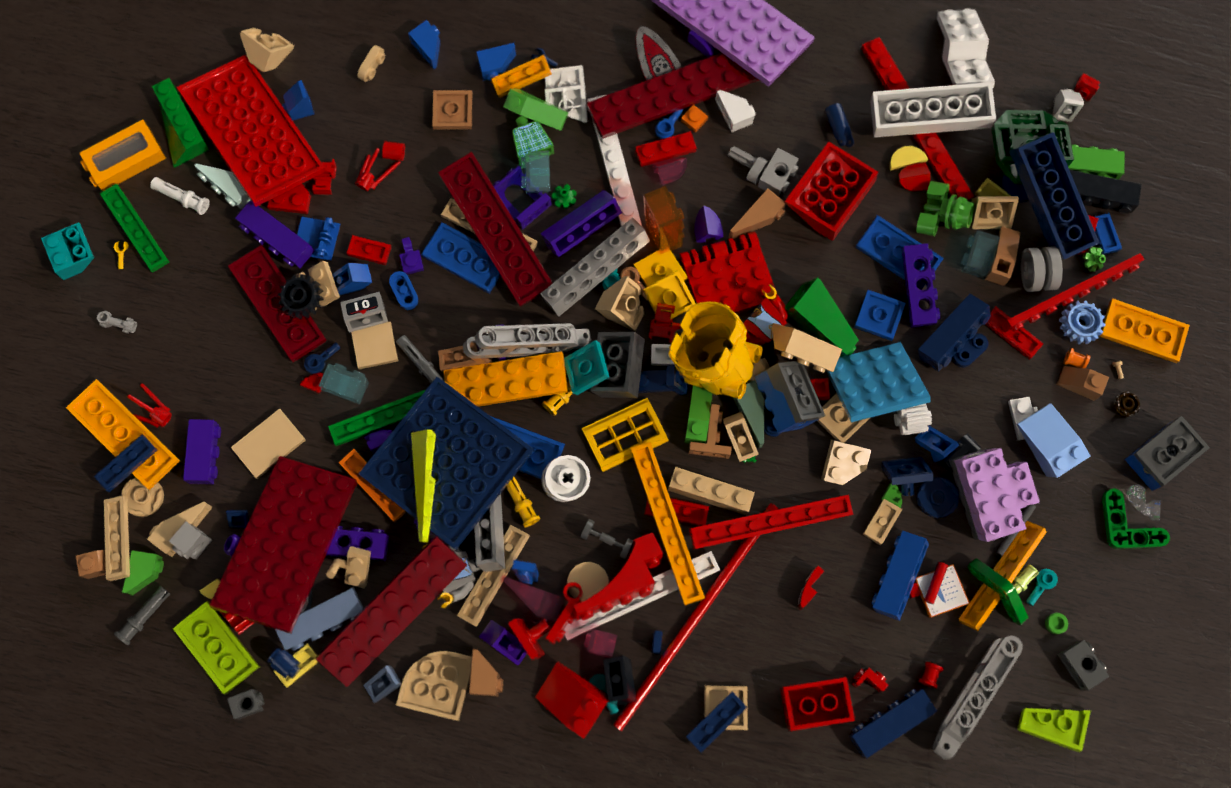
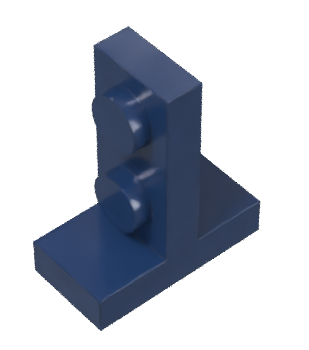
M667 365V370L641 371L638 393L675 391L679 395H687V383H685L684 377L679 374L675 365Z

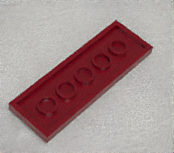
M260 245L228 266L293 363L327 341L311 316L308 319L302 316V319H298L296 316L293 318L282 310L284 306L279 304L281 297L278 296V293H281L282 289L280 287L285 285L286 279L263 245Z

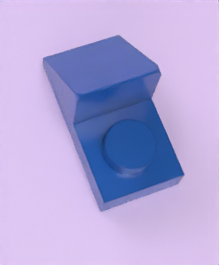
M928 426V431L921 432L915 437L918 445L931 452L934 462L944 459L959 446L958 442L931 426Z

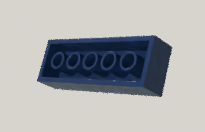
M1054 132L1010 150L1009 153L1048 247L1055 246L1060 252L1061 260H1064L1099 244Z

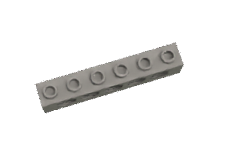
M632 217L541 293L548 306L558 317L650 242L645 229Z

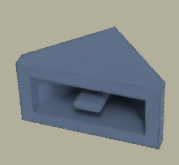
M387 665L366 682L364 687L373 702L376 703L401 687L402 682L393 667Z

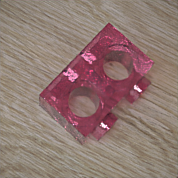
M592 629L591 634L587 633L584 647L587 648V653L612 658L617 635Z

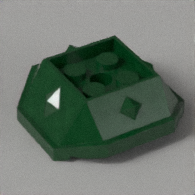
M1006 110L991 127L996 163L1002 169L1004 176L1010 178L1015 185L1023 184L1009 151L1043 135L1054 132L1067 165L1069 166L1074 161L1068 124L1061 120L1058 121L1044 110Z

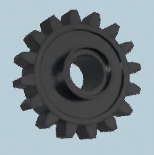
M303 274L300 277L293 275L291 280L286 279L285 285L280 287L282 289L281 293H278V296L281 297L279 304L284 306L282 310L288 313L289 316L293 318L296 316L298 319H302V316L308 319L310 312L316 314L315 308L322 307L318 302L324 300L319 295L323 292L319 287L320 284L316 280L314 281L312 277H306ZM303 293V297L298 300L299 295Z

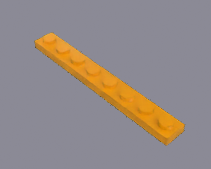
M651 442L633 447L631 452L684 606L703 600L705 597Z

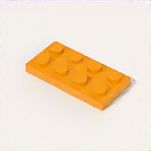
M1111 299L1103 322L1106 325L1101 329L1103 333L1099 337L1178 363L1190 325L1116 299Z

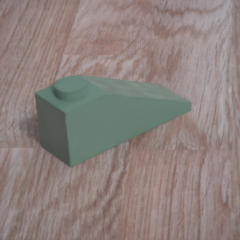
M754 380L746 384V391L741 399L732 398L739 412L742 411L751 436L759 449L764 444L763 396L765 394L759 391Z

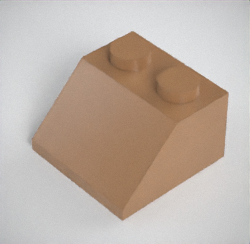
M473 649L469 694L498 697L499 692H503V679L500 678V674L483 654Z

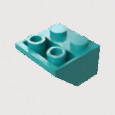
M79 222L41 238L54 272L63 280L82 273L94 259Z

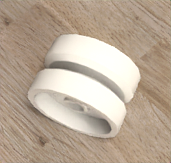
M571 455L559 456L549 462L544 468L541 477L542 487L547 496L555 501L568 502L576 500L584 495L589 487V469L578 457ZM563 475L568 477V482H563Z

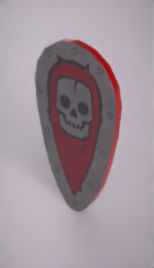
M644 26L637 29L636 49L646 81L681 68L675 54L655 32Z

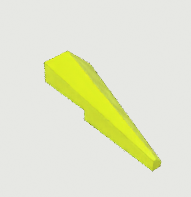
M426 429L411 433L419 542L428 543L435 479L431 476L436 434L432 430Z

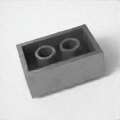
M598 332L597 341L601 344L609 378L591 387V392L599 397L638 398L645 339L636 332Z

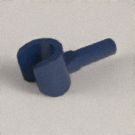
M542 48L534 49L539 53V57L544 55L547 62L556 68L558 63L548 58ZM534 54L531 55V58H532V59L538 58V57H537L536 55H534Z

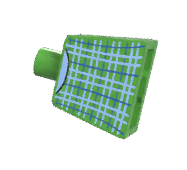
M524 116L516 119L518 127L513 129L512 132L520 166L554 154V145L538 121L529 123L527 117Z

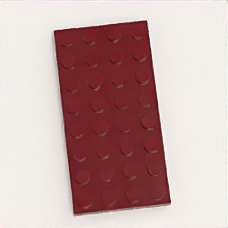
M279 456L209 606L212 609L291 634L352 497L357 480Z

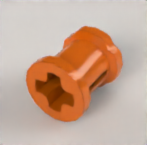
M1070 348L1063 364H1070L1077 368H1086L1090 355H1082L1075 352L1073 348Z

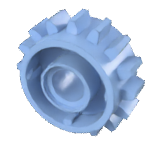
M1076 301L1073 305L1069 304L1066 307L1067 309L1062 311L1061 314L1063 316L1059 319L1062 322L1060 329H1063L1064 336H1068L1071 342L1074 340L1080 345L1084 341L1085 344H1089L1091 340L1095 341L1103 333L1101 329L1106 325L1103 323L1105 316L1101 315V309H1097L1094 303L1088 304L1087 301L1083 303ZM1079 319H1082L1086 326L1081 325Z

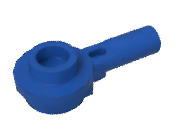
M683 109L673 112L668 119H664L656 125L655 133L659 138L665 139L673 136L674 123L683 112Z

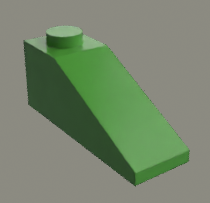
M510 89L503 106L519 115L558 130H562L569 113L520 89Z
M697 386L692 388L684 443H706L712 393L704 388Z

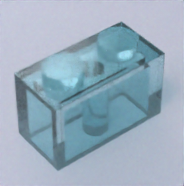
M525 151L524 156H521V168H525V176H521L522 188H525V193H549V151Z
M977 230L973 236L970 235L966 246L969 247L968 252L963 254L960 263L963 264L961 272L984 279L990 272L1000 237Z
M337 363L335 366L328 364L319 384L322 391L360 405L369 384L365 374L356 370L352 373L347 371L345 366Z

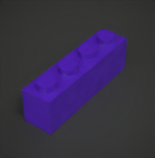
M603 190L540 234L548 249L559 257L622 214V211L615 197Z
M251 200L235 218L240 223L238 227L247 234L251 231L256 241L262 245L264 243L268 244V249L276 256L279 253L284 256L282 260L291 267L296 265L298 268H301L315 251L309 243L259 206L255 207Z

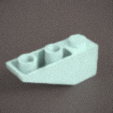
M197 163L194 165L198 170L197 175L204 182L209 181L212 184L211 188L219 195L223 193L226 196L224 199L232 207L236 205L242 209L250 201L232 172Z

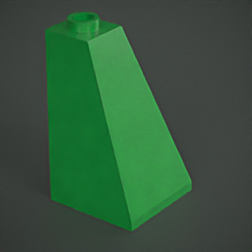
M818 277L804 282L785 305L788 314L787 319L807 334L841 348L842 351L839 357L851 355L855 351V345L859 339L826 287Z

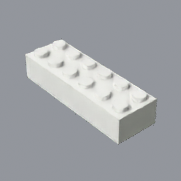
M992 82L876 91L872 93L870 101L874 137L991 128L996 120Z

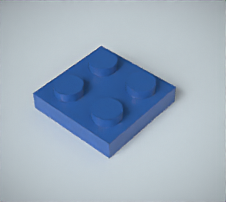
M867 290L854 328L892 341L906 303Z

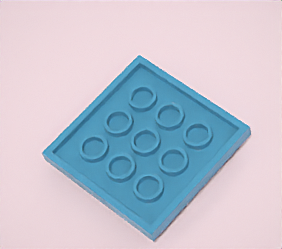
M901 342L839 357L834 372L826 370L850 422L930 403L931 396Z

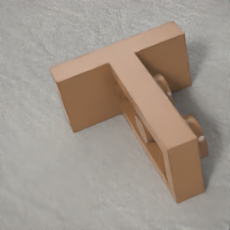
M471 342V350L474 352H478V345L474 342ZM463 346L438 351L440 370L443 372L444 370L494 362L493 358H469L464 353Z
M711 404L706 444L690 442L689 454L730 458L732 447L715 445V443L720 441V431H717V424H721L723 412L719 411L720 405Z

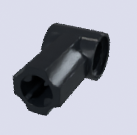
M968 433L958 441L959 446L940 460L943 468L950 473L953 472L949 460L979 451L982 448Z

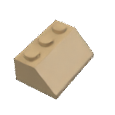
M773 323L774 349L781 351V356L791 360L793 357L798 358L797 363L809 366L810 363L814 365V370L822 373L825 370L834 372L842 351L841 348L797 329Z

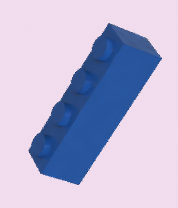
M902 531L901 536H897L894 543L896 549L894 554L889 556L887 572L881 576L879 582L881 586L879 593H875L872 600L873 609L876 613L900 621L929 546L926 538Z

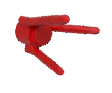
M376 148L372 157L369 154L367 155L355 182L358 187L367 192L370 188L375 190L376 186L400 164V161H397L374 181L375 177L369 171L380 151L379 148Z
M143 383L140 384V387L152 398L159 408H151L129 394L127 398L149 411V417L152 419L136 414L133 415L138 420L152 424L156 428L159 426L164 427L172 417L171 409L166 407Z

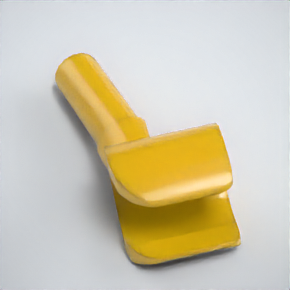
M117 241L114 244V250L118 253V269H123L124 252L128 249V243L125 241L123 244L124 249H120L118 247L119 242Z

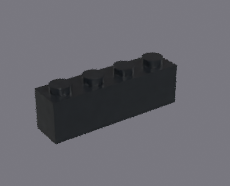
M1070 170L1085 206L1095 205L1101 209L1119 210L1121 213H1132L1139 206L1142 184Z

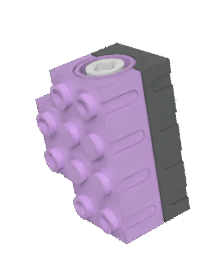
M985 448L949 460L954 472L956 485L960 491L962 504L966 510L965 514L969 526H971L973 539L988 542L1026 529L1020 509L1030 504L1039 503L1027 462L1012 461L1006 463L1003 459L1001 448Z

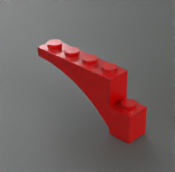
M653 532L634 539L633 551L619 574L606 587L589 599L573 606L572 614L575 621L580 619L583 621L588 620L598 612H608L616 605H626L636 597L640 596L643 598L652 593L655 582L648 567L651 569L658 566L663 557V552Z

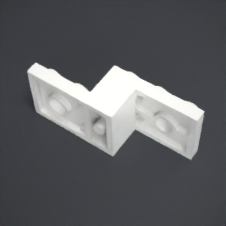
M964 9L938 12L937 20L945 37L942 59L952 84L992 82V88H994L995 80L985 60L989 39L976 10Z

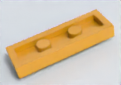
M542 55L492 78V82L497 95L501 98L508 95L510 89H521L552 75L546 57Z

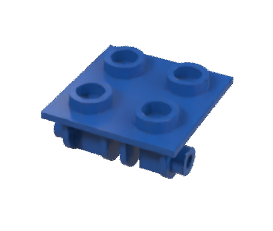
M328 217L325 220L301 218L297 235L309 243L315 250L310 257L332 260L340 223H334L333 219Z

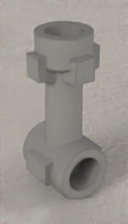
M108 311L98 313L96 318L100 322L99 325L101 327L123 328L122 332L127 334L129 332L134 333L137 327V322L133 321V319L128 317L126 321L111 317V313Z

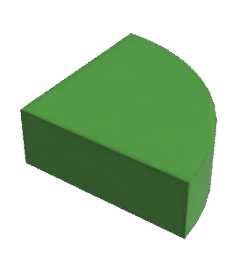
M890 483L880 500L886 499L901 508L902 497L897 485Z

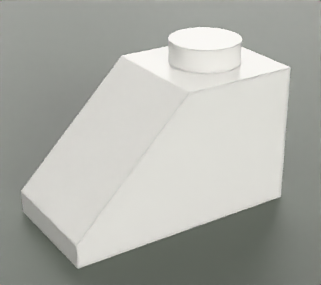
M1070 89L1060 90L1054 100L1053 116L1057 120L1072 122L1084 106L1081 94Z
M722 90L717 91L716 102L731 132L753 124L755 110L752 105L748 104L746 99Z

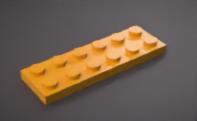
M562 351L444 370L445 383L477 407L568 392L564 354Z
M97 379L66 407L115 457L143 434L155 446L157 451L133 471L132 474L149 490L180 461Z

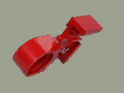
M332 159V162H321L325 167V172L312 178L316 180L315 185L312 187L314 194L332 195L331 181L336 177V163L334 159Z
M657 303L655 319L651 321L650 339L652 336L669 338V342L673 341L675 331L682 329L680 327L681 323H675L671 319V313L674 314L675 306Z

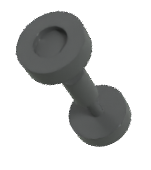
M589 519L580 538L587 540L591 533L599 537V540L611 546L614 544L622 548L620 557L626 559L634 540L628 538L625 545L615 541L616 538L603 532L600 534L592 530L595 521Z

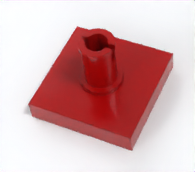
M515 618L508 623L531 660L539 659L545 655L537 642V639L551 630L550 625L545 619L531 629L527 627L523 619Z

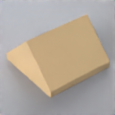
M1018 196L973 198L972 202H974L975 207L972 229H1001V226L1012 229L1019 199Z

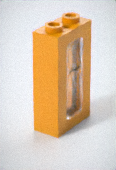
M144 120L80 152L83 159L80 162L86 172L90 171L92 175L89 177L94 187L99 186L102 191L166 159Z

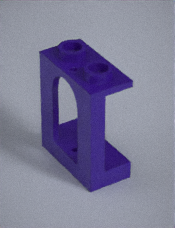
M520 166L515 169L512 168L507 172L504 179L493 184L512 218L522 230L551 206V198L546 193L542 194L522 173ZM511 185L521 187L534 200V203L521 214L505 197V190Z

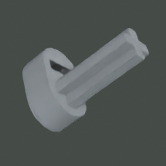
M735 146L730 149L728 154L732 159L751 168L747 175V180L754 184L758 183L769 164L768 160L762 157L757 159Z

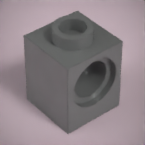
M254 689L228 698L233 718L237 720L263 711L262 705L265 704L261 692L258 693ZM250 698L252 706L246 710L243 703L245 699Z

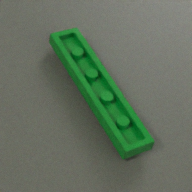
M116 183L100 193L150 271L154 273L168 264L169 260L120 186Z
M425 390L328 426L335 446L400 423Z

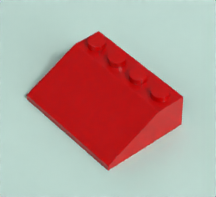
M828 142L787 197L785 203L814 230L833 241L876 182L878 171L831 142Z

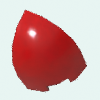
M926 162L912 164L901 170L899 180L905 189L910 191L928 189L930 171Z

